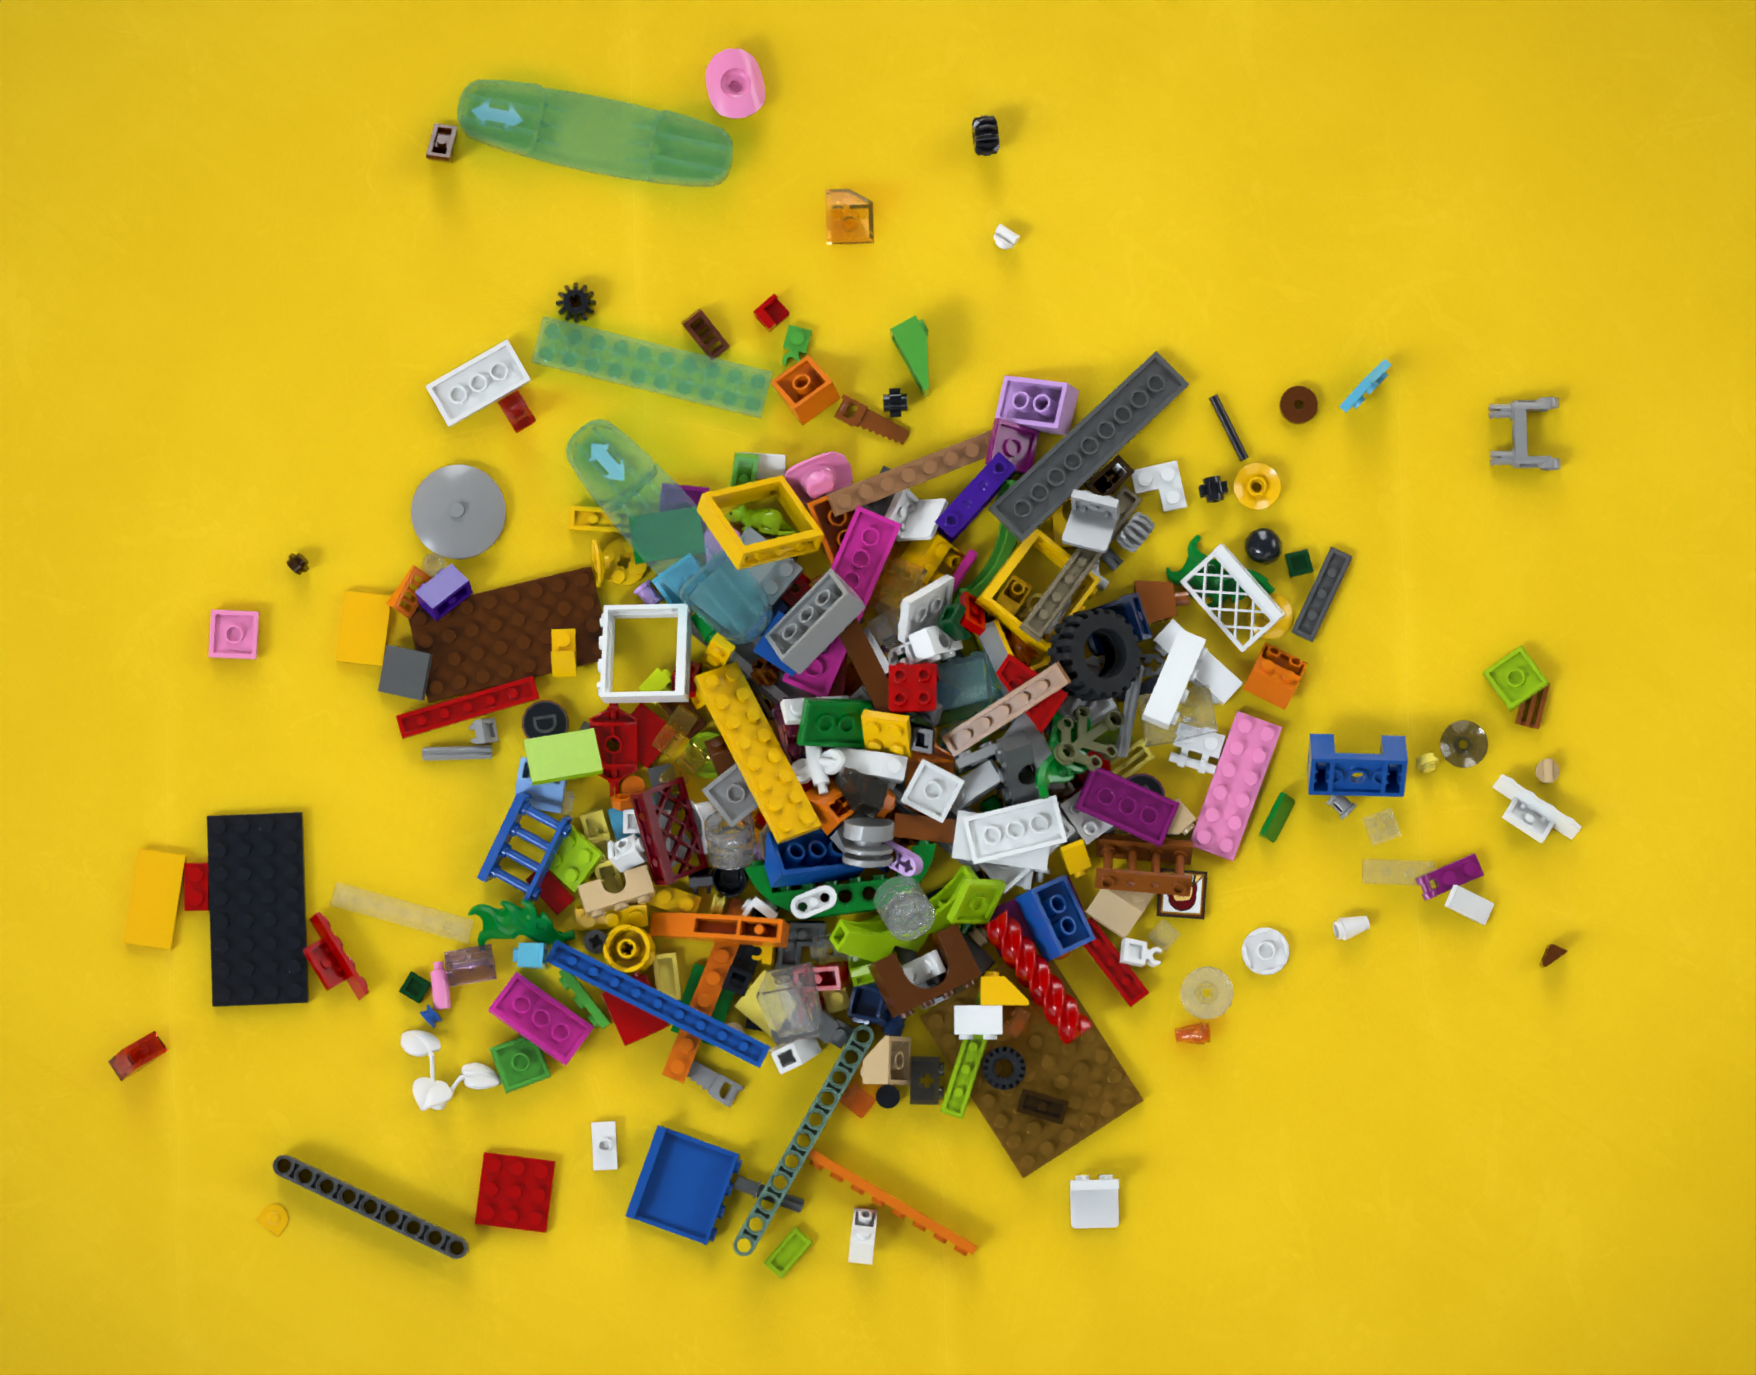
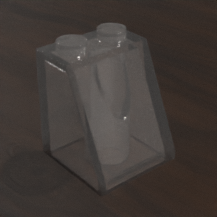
M811 962L766 971L756 997L775 1044H788L795 1040L814 1039L820 1036L825 1022Z

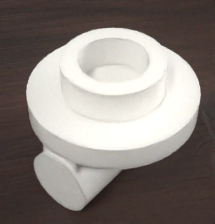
M999 224L993 238L998 247L1007 250L1008 248H1014L1020 236L1004 225Z

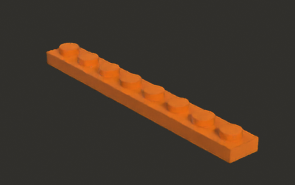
M733 897L726 915L741 916L744 912L741 910V907L745 901ZM714 943L690 1007L711 1017L740 944ZM680 1029L662 1075L684 1084L702 1039Z
M811 1149L807 1158L811 1159L809 1164L820 1171L823 1167L831 1171L830 1177L841 1183L845 1179L852 1184L850 1188L857 1193L863 1195L864 1192H867L873 1196L871 1201L879 1206L884 1207L887 1204L894 1208L891 1213L904 1220L907 1216L914 1220L912 1225L925 1232L926 1228L935 1233L933 1236L935 1239L946 1244L947 1240L956 1245L954 1250L962 1255L974 1254L977 1246L814 1149Z

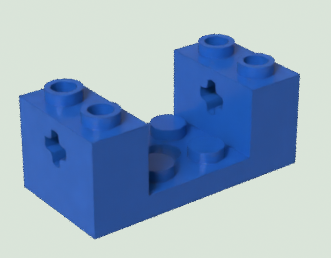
M1310 734L1307 759L1308 795L1404 797L1408 764L1406 736L1382 735L1380 754L1335 753L1334 734ZM1357 772L1363 774V775L1360 776V777H1354V776H1352V774L1357 773Z

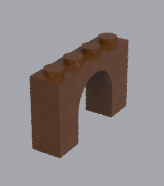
M957 923L930 936L946 969V972L942 973L941 980L934 988H920L912 984L906 977L895 953L868 966L892 1018L900 1015L904 1019L914 1014L913 1009L920 1005L922 1009H925L935 1004L934 999L941 995L945 999L956 994L955 988L963 986L966 989L977 984L975 979L982 976Z

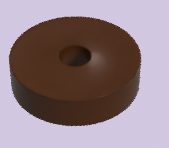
M1294 386L1284 392L1280 399L1279 408L1281 415L1286 421L1300 425L1309 422L1317 412L1318 401L1315 394L1309 388ZM1300 401L1303 404V408L1296 409L1294 403Z

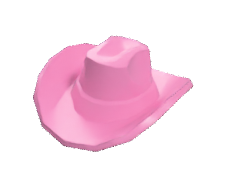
M726 49L714 55L706 68L705 76L708 95L714 109L720 115L732 119L745 118L755 114L764 105L766 96L763 76L755 58L742 49Z
M835 451L826 452L802 461L788 469L784 475V478L803 505L850 486L853 480L850 463L844 454Z

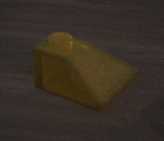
M826 189L827 244L874 243L873 201L850 189Z

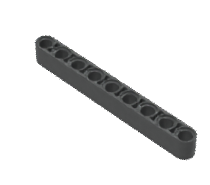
M280 1155L273 1162V1170L277 1175L451 1258H462L469 1251V1243L463 1237L295 1157ZM282 1159L289 1160L291 1164L290 1170L286 1173L279 1169V1162ZM304 1169H308L312 1173V1179L308 1183L303 1182L300 1177ZM326 1179L331 1180L334 1184V1189L330 1193H326L322 1189V1183ZM348 1189L354 1191L356 1196L352 1203H347L343 1197ZM368 1200H374L377 1204V1210L373 1214L368 1213L365 1209V1204ZM390 1210H395L399 1215V1219L395 1224L387 1220V1213ZM412 1220L420 1224L421 1228L417 1234H412L408 1229V1225ZM435 1230L439 1231L442 1235V1241L439 1244H433L430 1240V1234ZM455 1241H460L464 1245V1250L459 1255L453 1253L451 1249Z

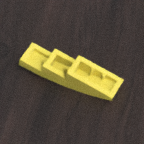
M599 808L579 814L585 837L605 854L594 870L597 880L601 879L602 885L607 892H621L624 889L621 873L608 859L607 842L611 840L603 809Z

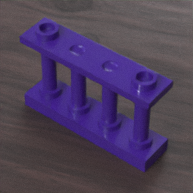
M998 452L936 519L935 523L938 525L936 531L952 544L999 493L1003 482L1014 477L1015 473L1012 472L1017 467Z

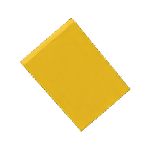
M344 590L336 662L383 666L391 607L386 603L391 596Z

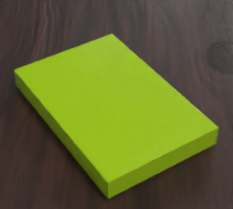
M594 728L523 740L532 786L603 774Z

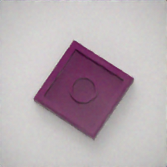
M995 418L985 464H988L1000 452L1017 467L1012 473L1023 476L1033 465L1039 431L1001 418Z

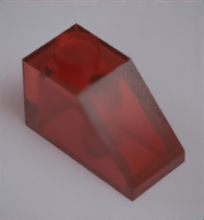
M153 1031L122 1049L108 1063L119 1079L123 1081L168 1050L156 1032Z

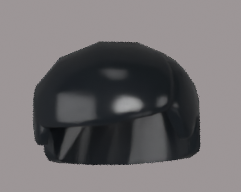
M1259 528L1254 530L1245 540L1246 553L1254 562L1269 565L1277 561L1282 554L1283 544L1279 536L1270 529Z
M725 860L719 863L713 870V885L717 892L727 898L739 896L745 890L748 874L740 863L733 860Z

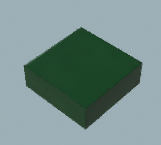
M1308 549L1284 555L1290 578L1314 572Z
M411 971L399 992L420 1004L432 984Z

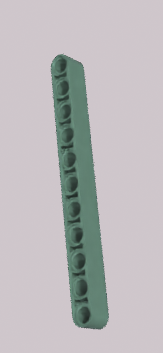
M860 1025L852 1032L733 1242V1250L737 1255L742 1257L748 1256L757 1246L872 1044L874 1032L869 1026ZM860 1030L866 1031L869 1034L868 1042H859L856 1038L857 1032ZM848 1051L855 1052L857 1062L854 1064L847 1063L844 1058L845 1053ZM835 1072H842L845 1075L846 1080L844 1084L838 1085L833 1081V1074ZM826 1092L834 1097L833 1104L828 1106L821 1102V1095ZM813 1113L819 1114L822 1118L821 1125L812 1126L809 1122V1116ZM801 1134L807 1135L810 1138L809 1146L800 1147L797 1143V1137ZM788 1155L797 1157V1167L789 1168L786 1166L785 1159ZM776 1176L785 1178V1188L777 1189L774 1187L773 1180ZM764 1197H771L774 1200L773 1209L765 1210L762 1208L761 1201ZM752 1218H759L762 1221L763 1226L761 1230L753 1231L750 1229L749 1222ZM740 1239H747L750 1242L751 1247L748 1252L738 1250L737 1243Z

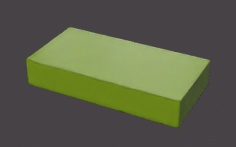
M794 1227L766 1259L764 1264L782 1279L813 1242L797 1227Z

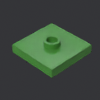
M523 1036L489 1049L506 1094L551 1078L541 1049Z

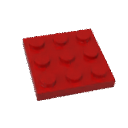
M484 1152L475 1224L547 1233L556 1161Z

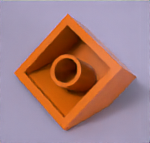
M809 355L770 382L788 409L802 425L809 422L841 398L833 382Z

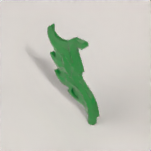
M1196 535L1190 541L1187 549L1189 556L1183 568L1176 572H1172L1169 567L1166 568L1167 578L1173 584L1182 586L1180 581L1208 557L1197 549V544L1201 539L1200 535ZM1212 559L1208 563L1207 573L1220 574L1221 564ZM1204 567L1198 573H1204ZM1247 569L1269 595L1275 590L1266 577L1256 571ZM1224 570L1225 575H1230L1226 570ZM1194 575L1188 583L1195 590H1203L1204 576ZM1207 576L1206 590L1219 591L1220 577ZM1224 577L1223 591L1236 592L1237 582L1233 578ZM1240 586V592L1246 593ZM1197 592L1198 595L1202 598L1203 593ZM1206 593V597L1213 598V602L1207 605L1217 608L1219 606V594ZM1223 594L1222 605L1228 596L1232 598V603H1235L1236 595ZM1239 595V601L1246 595Z
M1058 712L1051 720L1052 726L1048 745L1051 747L1052 753L1040 764L1036 773L1035 788H1038L1040 799L1049 798L1048 786L1051 783L1069 782L1074 778V774H1081L1087 770L1086 765L1073 762L1071 765L1066 766L1056 760L1054 748L1057 744L1061 743V731L1057 723L1063 718ZM1089 717L1087 718V732L1091 728ZM1073 721L1074 727L1071 729V743L1076 741L1077 721ZM1081 748L1077 752L1087 755L1090 751Z
M522 899L521 904L525 906L524 908L518 907L512 902L501 900L500 905L504 907L502 909L493 908L486 904H478L473 906L468 912V916L476 914L483 921V930L478 935V945L481 951L486 950L485 942L488 939H515L519 935H524L537 943H545L547 945H553L555 940L565 944L566 941L576 939L574 930L563 933L556 930L551 917L545 912H541L538 915L535 905L528 900Z

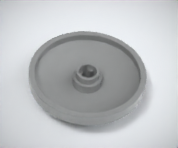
M450 465L432 472L418 486L412 500L411 519L417 536L429 550L444 558L463 560L476 557L495 544L505 525L506 504L500 488L485 472L468 465Z

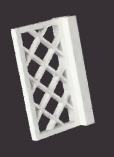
M1225 544L1217 546L1208 557L1180 581L1242 653L1286 616V613ZM1213 558H1216L1221 564L1220 574L1207 573L1208 563ZM1204 567V573H1198ZM1224 568L1230 575L1224 574ZM1194 575L1204 576L1203 590L1193 589L1188 581ZM1207 576L1220 577L1219 591L1206 590ZM1224 577L1233 578L1237 582L1236 592L1223 591ZM1240 586L1246 593L1240 592ZM1197 592L1203 593L1202 598L1198 595ZM1206 593L1219 594L1218 608L1209 607L1206 604ZM1223 594L1236 595L1235 609L1222 608ZM1239 595H1248L1252 599V610L1239 609ZM1255 605H1257L1261 610H1255ZM1212 610H1218V616ZM1222 611H1235L1234 625H1225L1221 621ZM1238 612H1251V627L1238 626ZM1255 613H1264L1270 619V622L1264 627H1254ZM1228 628H1234V634ZM1237 628L1250 629V640L1244 645L1237 639ZM1254 630H1260L1257 634L1254 635Z

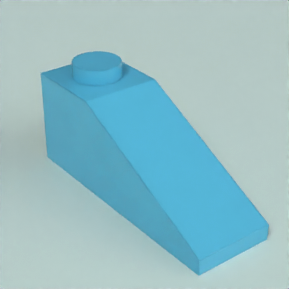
M518 943V948H514L513 962H517V967L547 969V962L545 960L548 956L549 945L545 943Z

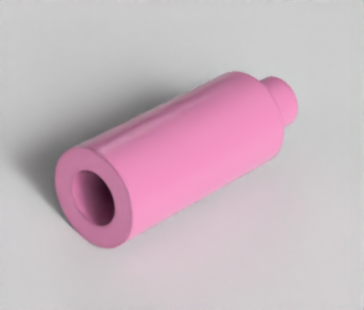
M443 961L433 962L434 971H431L430 974L434 1010L451 1008L448 970H444Z

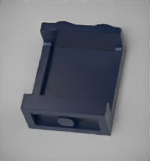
M1139 593L1128 594L1120 597V599L1093 608L1113 610L1116 614L1122 615L1126 619L1125 623H1130L1134 628L1132 632L1138 636L1139 641L1137 643L1153 638ZM1090 634L1088 637L1090 651L1096 657L1105 655L1101 642L1096 636Z

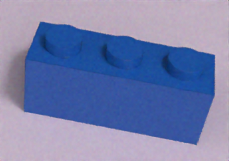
M1065 874L1015 897L1037 946L1047 962L1095 940V936Z

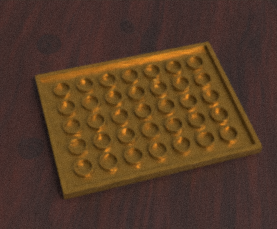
M1035 942L1034 945L1036 947V954L1042 956L1037 946V943ZM1053 959L1048 961L1050 973L1062 981L1065 993L1075 999L1079 1013L1088 1017L1092 1027L1066 1045L1059 1037L1058 1028L1047 1021L1044 1009L1032 1000L1029 988L1024 987L1018 981L1015 969L1009 967L1005 962L990 972H999V976H1005L1029 1000V1005L1002 1006V1035H997V1040L987 1041L970 1094L1023 1178L1144 1101ZM979 979L976 980L977 984L951 996L920 1016L952 1068H954L963 1041L959 1040V1035H954V1006L974 1005L980 988ZM1010 1047L1022 1055L1026 1065V1072L1023 1080L1016 1087L1008 1090L996 1089L984 1078L982 1070L983 1061L993 1049ZM1008 1059L998 1060L995 1064V1073L1001 1078L1009 1077L1013 1073L1012 1062ZM1022 1089L1068 1101L1069 1104L1063 1125L1016 1112Z

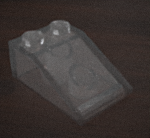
M1210 684L1186 688V690L1190 691L1184 704L1179 703L1176 710L1181 712L1176 725L1170 724L1168 730L1142 720L1152 693L1139 695L1138 709L1145 747L1169 744L1217 732Z

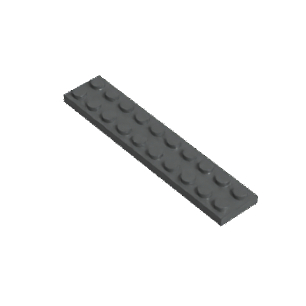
M1155 351L1001 495L988 510L1022 543L1071 497L1073 489L1079 490L1189 386V383Z

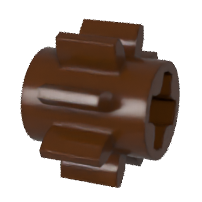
M761 657L752 664L753 672L750 673V676L759 686L763 684L771 686L778 681L779 674L777 672L781 669Z

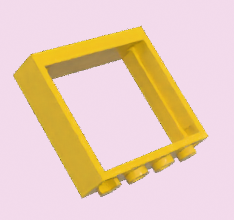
M783 475L702 493L697 507V512L737 570L816 552L819 550L824 536ZM776 496L800 533L744 545L720 508Z
M1037 528L1028 538L1018 544L975 603L992 617L998 619L1002 625L1042 656L1048 651V648H1051L1049 640L1051 635L1056 634L1054 631L1055 627L1045 640L1041 638L1037 642L1019 628L1022 624L1020 620L992 599L1032 545L1061 569L1071 557L1068 552ZM1091 571L1081 583L1084 586L1058 623H1062L1063 618L1073 615V613L1083 611L1086 608L1083 603L1087 598L1091 600L1097 593L1098 588L1096 586L1101 580Z

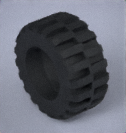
M1102 608L1073 613V615L1063 618L1062 623H1058L1054 631L1056 634L1051 635L1049 640L1051 648H1048V656H1050L1051 662H1048L1049 667L1057 662L1061 664L1071 680V683L1061 689L1069 692L1070 697L1087 702L1118 697L1123 691H1127L1132 684L1130 682L1136 680L1138 676L1136 670L1140 669L1141 661H1139L1141 648H1138L1137 642L1139 639L1137 634L1132 632L1134 628L1130 623H1125L1126 619L1122 615L1116 614L1113 610H1103ZM1090 634L1098 638L1105 652V664L1099 676L1090 671L1084 658V646Z

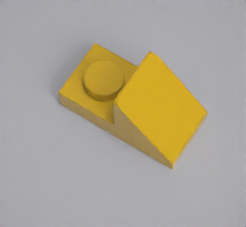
M551 629L553 678L577 677L576 629Z

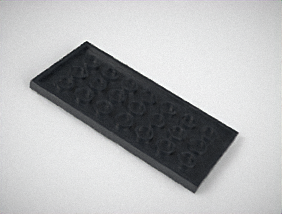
M303 812L207 816L212 1007L309 1003L308 959L302 951L307 947Z

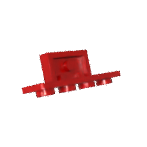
M317 912L309 920L321 939L302 951L327 991L347 980L358 1000H361L369 993L367 982L357 973L353 959L346 955L343 950L342 941L331 930L329 920L321 912Z

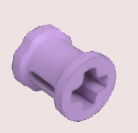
M650 579L634 590L633 593L639 595L645 604H659L664 600V597L662 595L659 596L652 587Z

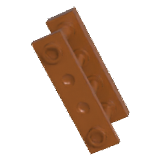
M1103 833L1097 837L1096 857H1103V868L1096 867L1094 888L1190 897L1192 875H1184V864L1191 865L1193 841L1165 838L1162 846L1158 847L1136 836ZM1113 858L1127 859V870L1113 869ZM1137 860L1151 861V872L1136 871ZM1161 862L1174 863L1175 874L1160 873Z

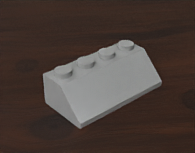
M830 568L765 637L780 660L800 675L861 614L866 606L858 594Z

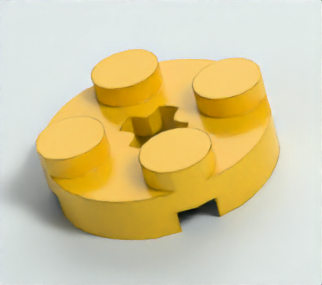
M621 538L614 540L602 552L603 555L609 556L610 569H606L604 575L612 583L620 586L634 585L643 578L647 571L648 563L635 564L632 539ZM622 556L631 559V562L628 563L629 567L626 569L623 566H618Z

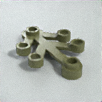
M1081 705L1073 711V716L1077 720L1076 741L1071 743V729L1074 727V722L1069 716L1061 718L1057 723L1061 731V743L1057 744L1054 748L1056 760L1066 766L1071 765L1073 762L1086 765L1088 770L1096 771L1102 766L1101 758L1097 755L1088 756L1077 752L1082 748L1099 753L1108 761L1115 758L1118 751L1114 745H1104L1093 740L1107 730L1115 731L1124 724L1122 713L1118 710L1109 711L1104 715L1102 723L1087 732V718L1090 712L1086 706Z

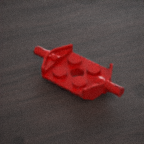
M609 703V707L606 710L590 718V729L594 728L603 768V774L598 776L608 780V783H610L609 797L614 795V788L615 794H619L620 780L639 770L638 718L620 709L619 703ZM610 738H616L620 742V748L615 752L607 748V741Z

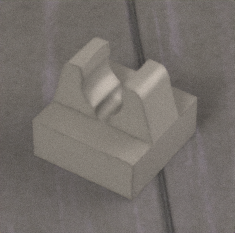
M495 718L475 720L469 726V730H475L476 738L471 739L472 743L489 744L499 742Z

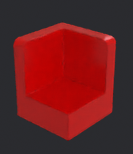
M775 293L753 311L756 319L769 333L790 315Z

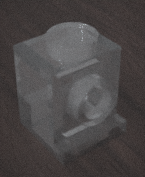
M831 934L813 937L810 953L812 959L817 963L848 961V955L837 952L829 937ZM832 947V953H827V949Z

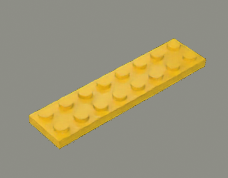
M737 661L695 676L693 681L777 843L780 844L818 830L821 827V823Z

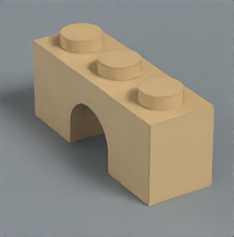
M647 865L623 871L626 885L619 893L607 892L602 885L601 879L578 885V892L586 917L592 916L595 919L606 915V911L612 909L622 911L629 907L628 904L635 902L644 904L651 901V897L655 896V890Z

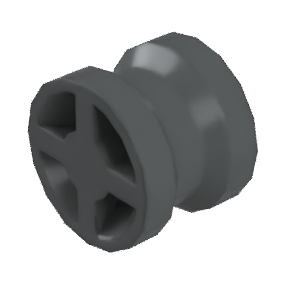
M600 930L589 931L584 938L585 948L594 954L602 953L607 935Z

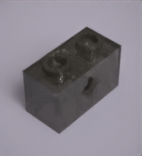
M911 1056L910 1104L939 1105V1100L944 1099V1086H939V1076H944V1062H940V1057ZM925 1074H930V1078L934 1079V1083H931L929 1088H925L924 1083H920V1078H924Z

